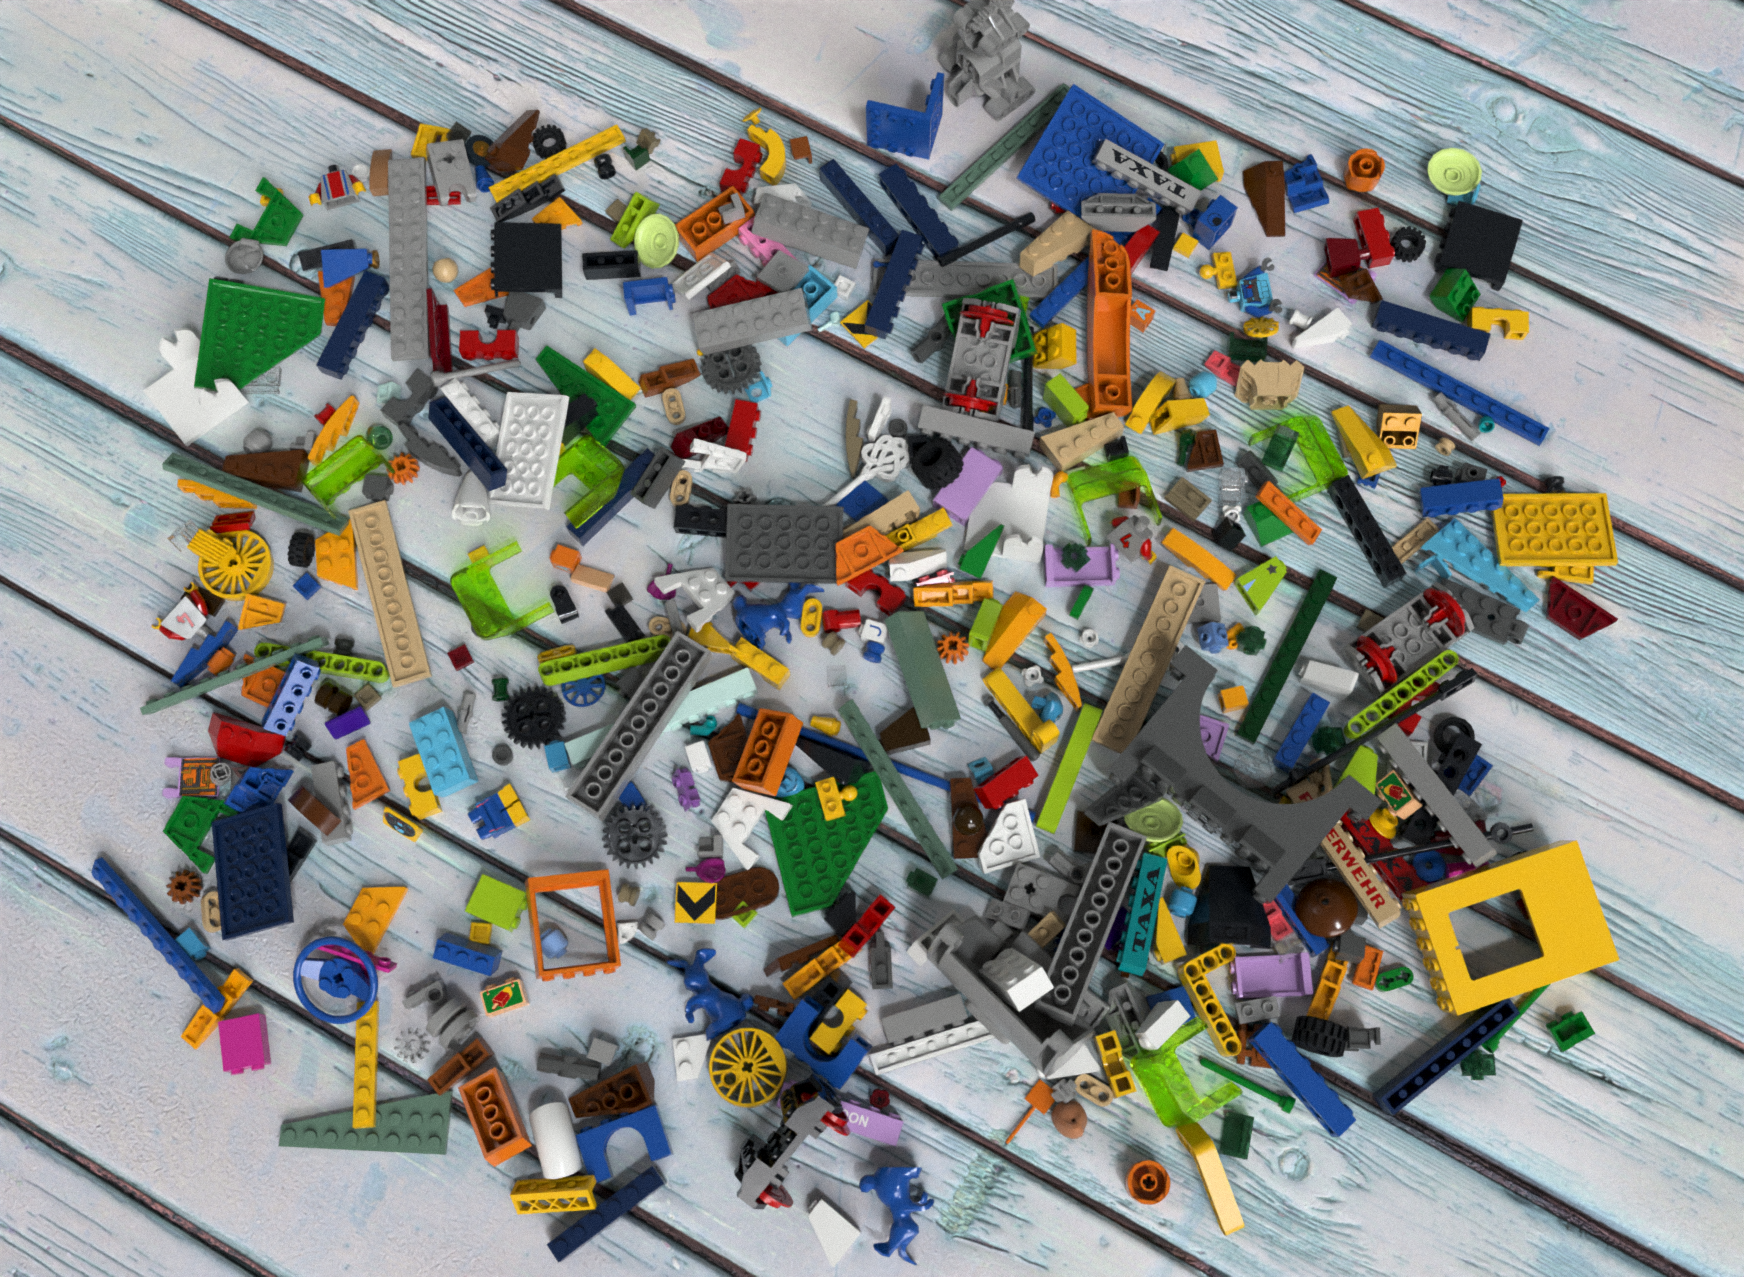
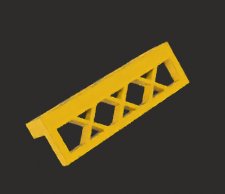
M594 1175L558 1179L517 1180L510 1193V1197L517 1214L595 1210L597 1204L592 1191L597 1181ZM586 1197L588 1202H582L577 1198ZM558 1198H564L570 1203L564 1204ZM543 1199H544L545 1201H547V1202H549V1203H551V1204H550V1205H544V1204L540 1203L538 1200H543ZM520 1201H526L531 1206H522Z

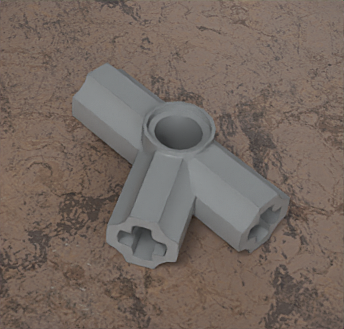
M1061 849L1048 862L1066 878L1067 882L1077 885L1081 889L1092 862L1079 866ZM1076 871L1080 873L1081 880H1075L1072 876V872Z

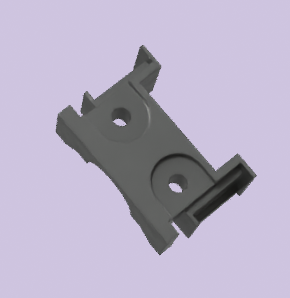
M1348 1026L1345 1051L1358 1052L1359 1049H1371V1041H1374L1375 1045H1381L1380 1027L1357 1028Z

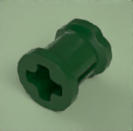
M507 678L492 679L491 682L494 686L492 700L497 702L508 701L510 699L507 691L509 680Z

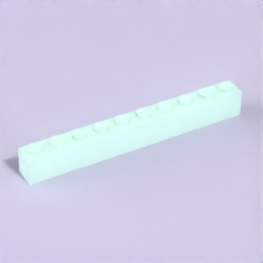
M748 667L690 691L660 737L666 731L680 729L685 723H695L704 715H714L721 708H731L740 700L744 699L747 701L754 698L758 691ZM615 723L564 743L575 769H584Z

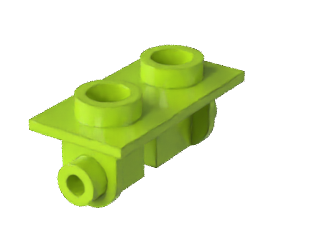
M1180 831L1170 840L1148 842L1143 848L1151 852L1149 853L1151 855L1164 858L1167 856L1166 848L1169 847L1170 849L1176 845L1182 846L1187 844V840L1183 837L1185 833Z

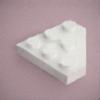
M1026 799L1009 802L1002 807L977 853L982 873H989L1040 857Z

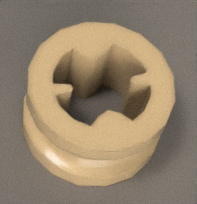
M1441 438L1435 446V449L1444 456H1449L1455 448V444L1447 438Z

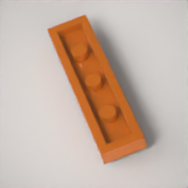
M1270 481L1264 482L1255 497L1307 545H1313L1322 529Z

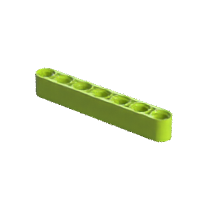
M658 635L553 659L541 663L538 667V672L543 684L553 686L656 662L665 650V648L661 647L667 646L671 639L667 635Z
M259 643L254 649V654L259 658L263 656L265 651L269 650L268 655L265 656V658L272 656V652L280 649L286 651L290 647L271 643ZM312 651L302 655L316 660L318 665L321 660L326 659L325 664L319 666L321 669L320 673L376 683H384L390 677L388 669L379 661ZM291 660L276 666L288 668ZM340 663H345L342 669H338ZM359 666H364L361 672L356 673ZM378 669H383L380 675L375 676Z
M1452 650L1442 652L1354 716L1344 726L1345 736L1349 739H1357L1448 673L1458 663L1457 653ZM1443 658H1448L1451 664H1446ZM1428 669L1434 670L1435 676L1429 674ZM1412 680H1417L1420 683V687H1416ZM1397 691L1403 692L1405 698H1400ZM1382 702L1387 703L1390 709H1384L1382 707ZM1366 713L1373 715L1374 721L1368 720ZM1350 725H1356L1359 732L1352 731Z
M1084 703L1036 825L1037 828L1055 834L1103 712L1102 709Z

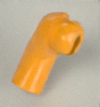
M1059 471L1053 476L1050 490L1051 498L1060 497L1059 485L1068 481L1067 473Z
M1237 623L1226 631L1229 644L1226 648L1229 650L1236 649L1238 646L1237 635L1244 631L1241 623Z

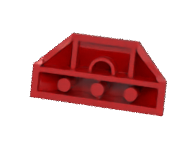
M216 712L212 713L208 733L218 757L252 767H257L282 754L286 736L265 730L263 727Z

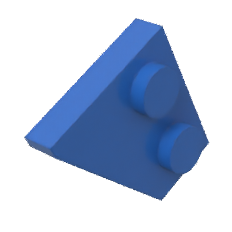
M1476 755L1457 790L1470 798L1493 765L1479 755ZM1450 768L1444 770V775L1447 778H1451L1453 772Z

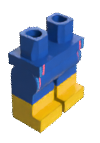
M511 784L504 786L496 794L476 803V808L468 813L473 824L482 819L486 824L476 829L481 840L491 836L495 839L530 821Z

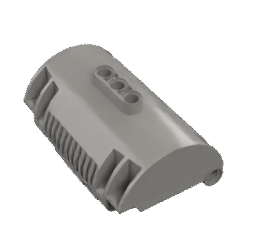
M977 915L956 925L949 922L940 930L927 952V959L967 997L964 1002L966 1009L998 1041L1003 1044H1008L1011 1041L1046 1077L1055 1073L1096 1033L1082 1018L1091 1006L1083 999L1072 1027L1033 1011L1036 1001L1020 1012L987 987L978 971L983 968L986 962L995 960L1003 950L1010 948L1042 966L1046 974L1053 958L1024 930L1015 940L1011 937L1014 935V932L1002 920L997 921L991 929Z

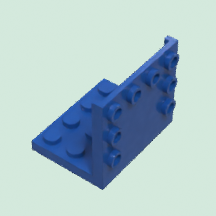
M937 72L936 78L931 81V93L926 97L925 105L927 107L925 113L868 100L866 104L867 145L874 149L880 148L892 153L898 152L909 157L915 156L929 160L943 115L944 73Z

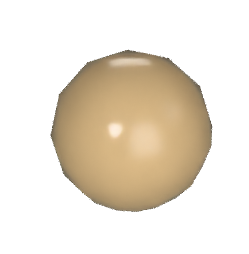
M451 258L434 262L432 267L435 278L443 283L454 281L459 272L456 262Z

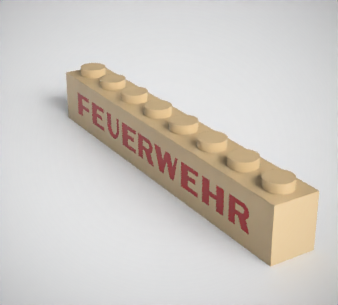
M1307 778L1286 790V796L1291 804L1302 803L1319 797L1318 788L1313 782L1309 783ZM1339 820L1320 845L1376 926L1380 929L1400 917L1399 909H1401V905L1395 897L1391 898L1387 893L1389 892L1387 885L1383 880L1379 881L1377 879L1375 868L1372 864L1368 865L1365 862L1363 851L1359 847L1355 848L1352 843L1354 841L1348 831H1343L1341 828L1342 823Z

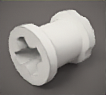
M1296 309L1289 324H1294L1305 331L1308 329L1313 317H1307Z

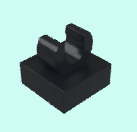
M486 305L484 312L488 318L487 323L490 324L489 328L497 329L499 323L506 324L503 316L504 309Z

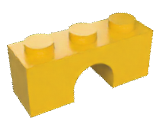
M1475 307L1467 315V327L1489 333L1491 325H1498L1504 330V339L1524 340L1529 333V312L1520 309L1503 310L1502 308L1485 309L1484 307Z
M741 637L735 646L742 654L741 656L731 655V658L743 667L751 668L757 672L765 682L780 691L790 677V670Z
M420 754L398 761L400 768H397L400 779L404 780L405 786H403L405 796L410 799L409 810L412 816L415 815V817L421 820L443 812L439 798L434 795L432 790L426 792L419 791L420 781L428 777Z
M849 989L846 990L835 1005L844 1015L843 1023L837 1028H830L822 1022L809 1038L829 1056L832 1052L834 1054L838 1052L843 1045L840 1041L844 1036L849 1037L855 1029L853 1024L857 1019L861 1021L868 1012L866 1010L867 1004Z
M1113 1030L1095 1036L1093 1040L1114 1099L1136 1092L1131 1073L1127 1070L1122 1057V1048L1116 1031Z

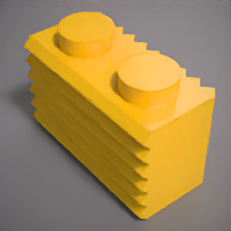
M201 528L198 529V532L189 542L187 548L197 556L225 570L237 552L232 547L234 544L226 538H223V540L218 539V535L210 529L207 531Z

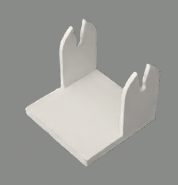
M181 327L174 329L178 340L177 343L174 344L172 341L162 337L158 345L160 354L174 369L143 391L182 442L189 446L249 402L229 379L214 380L218 392L209 391L204 388H194L200 340L190 329Z
M1029 464L1021 465L1015 469L1013 484L994 482L969 516L964 552L967 553L973 546L1002 524L1005 527L992 556L1040 563L1044 546L1043 538L1053 472L1042 466L1037 471V474H1033Z

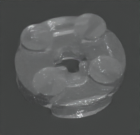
M1251 748L1241 752L1235 759L1233 773L1242 787L1258 789L1264 787L1271 780L1274 773V763L1268 754L1261 752L1259 749ZM1250 764H1254L1255 767L1258 766L1259 770L1256 771V774L1249 771Z

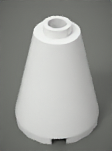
M470 472L464 477L451 515L454 520L456 518L461 520L460 523L463 525L480 526L483 521L487 520L488 522L491 513L486 487L473 472Z

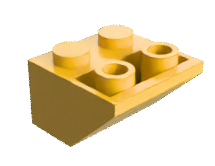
M1059 323L1034 333V342L1038 354L1033 355V368L1064 369L1077 364L1076 329L1064 323Z

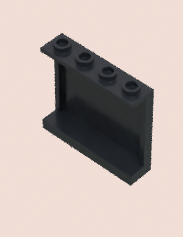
M1458 201L1455 207H1451L1448 215L1451 219L1450 222L1446 223L1443 231L1446 233L1445 238L1442 237L1439 244L1441 252L1437 253L1434 264H1437L1435 272H1438L1440 267L1445 269H1466L1471 277L1493 283L1492 289L1500 291L1507 277L1523 220Z
M494 222V229H491V241H494V246H491V257H494V262H491V273H495V279H491V290H495V297H498V292L555 293V298H562L561 224Z

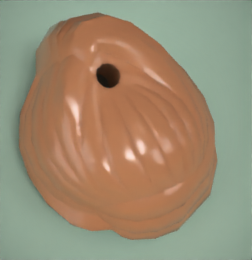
M1070 1100L1066 1104L1063 1101L1053 1108L1051 1114L1055 1128L1064 1137L1070 1139L1082 1137L1087 1125L1085 1110L1076 1101Z

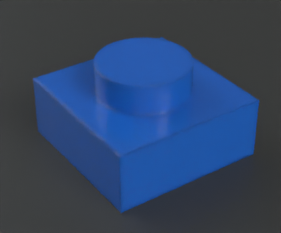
M308 573L304 574L292 585L306 600H309L322 588Z

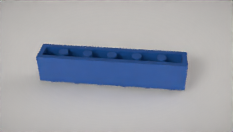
M1272 1022L1264 1023L1247 1040L1331 1137H1340L1356 1121L1352 1115L1353 1111L1346 1104H1342L1335 1090L1328 1088L1324 1083L1325 1079L1323 1076L1310 1067L1311 1063L1309 1060L1296 1051V1045L1282 1035L1283 1031L1277 1024Z

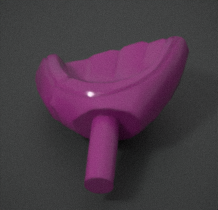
M668 563L665 575L671 574L673 564ZM654 579L647 586V592L656 599L670 600L676 596V589L663 594L655 585Z
M707 858L701 861L697 867H686V872H696V875L703 881L714 883L724 877L726 869L723 859Z

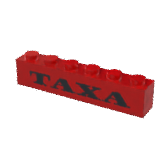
M1347 812L1341 817V828L1344 832L1348 831L1354 840L1352 843L1357 848L1359 847L1364 855L1398 849L1393 847L1390 839L1376 831L1369 818L1363 823H1354L1347 817ZM1403 857L1370 863L1401 903L1403 899L1402 893L1428 885L1424 880H1420L1416 875V869L1411 864H1407Z

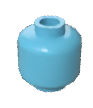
M1199 372L1189 381V391L1192 396L1205 399L1217 389V379L1210 372Z

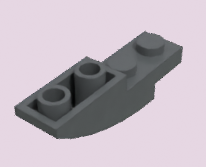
M404 422L398 427L402 435L408 440L404 444L405 447L416 459L441 473L458 477L462 475L459 469L461 465L454 458L450 459L447 456L449 453L443 446L438 447L434 442L430 445L424 438L420 440L417 437L418 432L412 426L407 427Z

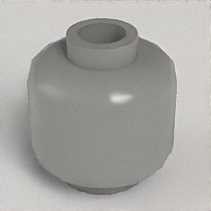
M255 429L243 439V449L247 454L266 453L272 447V438L267 431Z

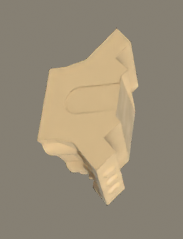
M1247 360L1240 367L1235 397L1242 403H1249L1250 410H1283L1288 406L1287 403H1291L1298 397L1304 366L1297 360L1291 366L1285 360L1282 362H1263L1259 360L1255 365Z

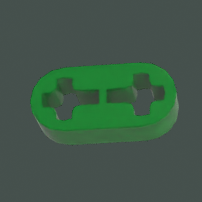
M1085 584L1069 616L1076 620L1079 619L1094 591L1093 587Z
M1400 967L1377 975L1374 987L1380 992H1388L1407 986L1414 979L1413 972L1407 967ZM1401 971L1403 974L1408 975V978L1405 979L1406 982L1403 979L1396 981L1395 977L1401 975ZM1381 977H1383L1384 980L1391 978L1392 982L1386 984V988L1384 985L1380 986L1379 982L1382 981Z

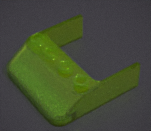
M1315 415L1293 417L1252 434L1248 441V445L1252 446L1290 430L1316 479L1314 485L1286 496L1293 503L1328 489L1332 482L1348 475V470L1323 423Z
M357 435L307 473L301 482L335 520L337 517L328 505H331L340 494L349 491L354 483L363 480L365 474L375 470L380 464H383L392 474L395 471L362 435Z
M591 435L581 437L559 456L553 486L555 487L568 475H574L590 490L564 512L576 529L615 497L625 471L622 462Z
M1134 456L1124 457L1073 472L1068 476L1067 487L1087 546L1091 545L1092 537L1082 505L1086 502L1143 486L1156 525H1161L1162 515L1148 475L1138 458Z
M517 541L455 572L450 578V584L476 634L482 640L487 641L512 635L555 612L550 602L514 619L490 570L495 565L522 552Z
M1195 1017L1179 1027L1158 1050L1144 1049L1131 1059L1130 1066L1159 1121L1168 1128L1198 1122L1243 1093L1231 1081L1200 1101L1175 1054L1178 1046L1208 1028V1025L1199 1017Z

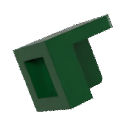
M640 145L632 150H629L627 146L623 147L626 160L635 170H638L650 161L646 148L642 149Z

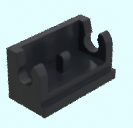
M616 603L617 607L613 610L610 608L605 610L608 619L626 643L640 640L645 636L625 607L621 606L620 603Z

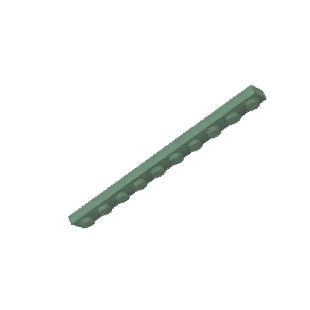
M1065 83L1059 86L939 195V200L951 211L956 208L1051 121L1070 87Z
M173 452L162 463L163 470L338 536L349 525V519Z
M312 636L308 638V642L303 644L301 642L294 643L286 651H283V649L276 650L268 658L262 656L254 659V663L250 665L244 663L236 666L235 671L230 672L226 670L217 674V678L212 679L209 677L199 681V685H187L182 687V691L179 693L173 691L164 694V698L158 700V698L149 700L145 706L140 707L142 715H151L289 661L295 653L304 655L330 645L327 637Z
M853 699L847 701L838 709V712L942 879L948 877L958 870L954 860L950 857L911 791L891 762L890 757L873 733L859 707Z

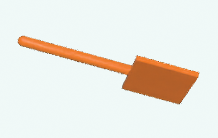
M1039 1079L1025 1097V1100L1032 1107L1006 1139V1144L1010 1143L1035 1109L1045 1115L1055 1102L1051 1096L1054 1090Z

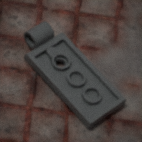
M1444 577L1442 578L1440 584L1449 589L1453 594L1452 597L1456 598V602L1462 605L1461 609H1465L1468 612L1474 625V629L1471 632L1502 645H1505L1507 640L1514 644H1522L1529 625L1524 621L1515 620L1521 609ZM1493 615L1495 620L1490 621L1487 616Z

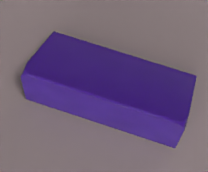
M359 706L324 724L332 737L337 740L371 724L367 712Z
M1123 906L1117 912L1104 945L1108 951L1120 940L1122 932H1126L1127 925H1124L1126 913L1129 912Z

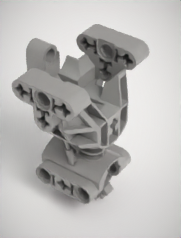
M971 0L964 7L960 8L953 16V21L959 26L958 32L953 37L952 46L946 49L939 57V62L950 73L957 75L948 85V97L955 107L960 106L972 96L973 87L978 97L986 93L991 98L985 105V109L996 121L1005 118L1029 100L1036 91L1023 76L1019 78L1022 48L1019 38L1028 31L1030 24L1018 12L1014 13L1011 9L1015 2L1014 0ZM1004 73H1007L1009 77L1005 79Z

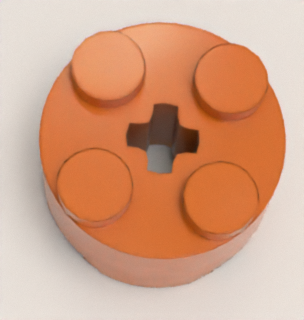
M1363 148L1357 150L1356 153L1350 156L1343 172L1346 187L1349 190L1358 192L1374 190L1385 169L1384 159L1380 158L1377 152L1372 149Z
M1151 1160L1139 1161L1128 1169L1125 1176V1188L1128 1195L1134 1201L1140 1204L1153 1205L1162 1201L1167 1196L1170 1190V1177L1159 1163ZM1148 1176L1149 1181H1152V1185L1146 1188L1143 1180Z

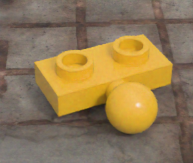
M1231 252L1213 253L1211 256L1213 267L1209 264L1203 265L1199 271L1200 276L1204 279H1210L1215 275L1218 289L1236 288L1238 284Z
M835 777L815 782L826 821L846 816L842 799L847 801L854 800L858 794L857 789L853 785H847L839 792Z

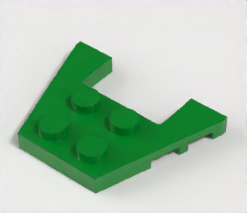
M263 177L255 191L259 195L271 199L254 230L236 224L229 238L236 242L241 240V238L258 240L259 244L287 247L304 215Z
M182 796L163 832L193 861L201 872L208 874L215 862V857L200 851L199 848L212 826L211 822L215 821L219 813L229 817L241 813L223 804L225 800Z

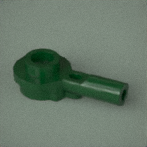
M1192 429L1182 431L1179 442L1180 453L1177 460V465L1184 466L1187 448L1194 442L1195 434L1192 433Z

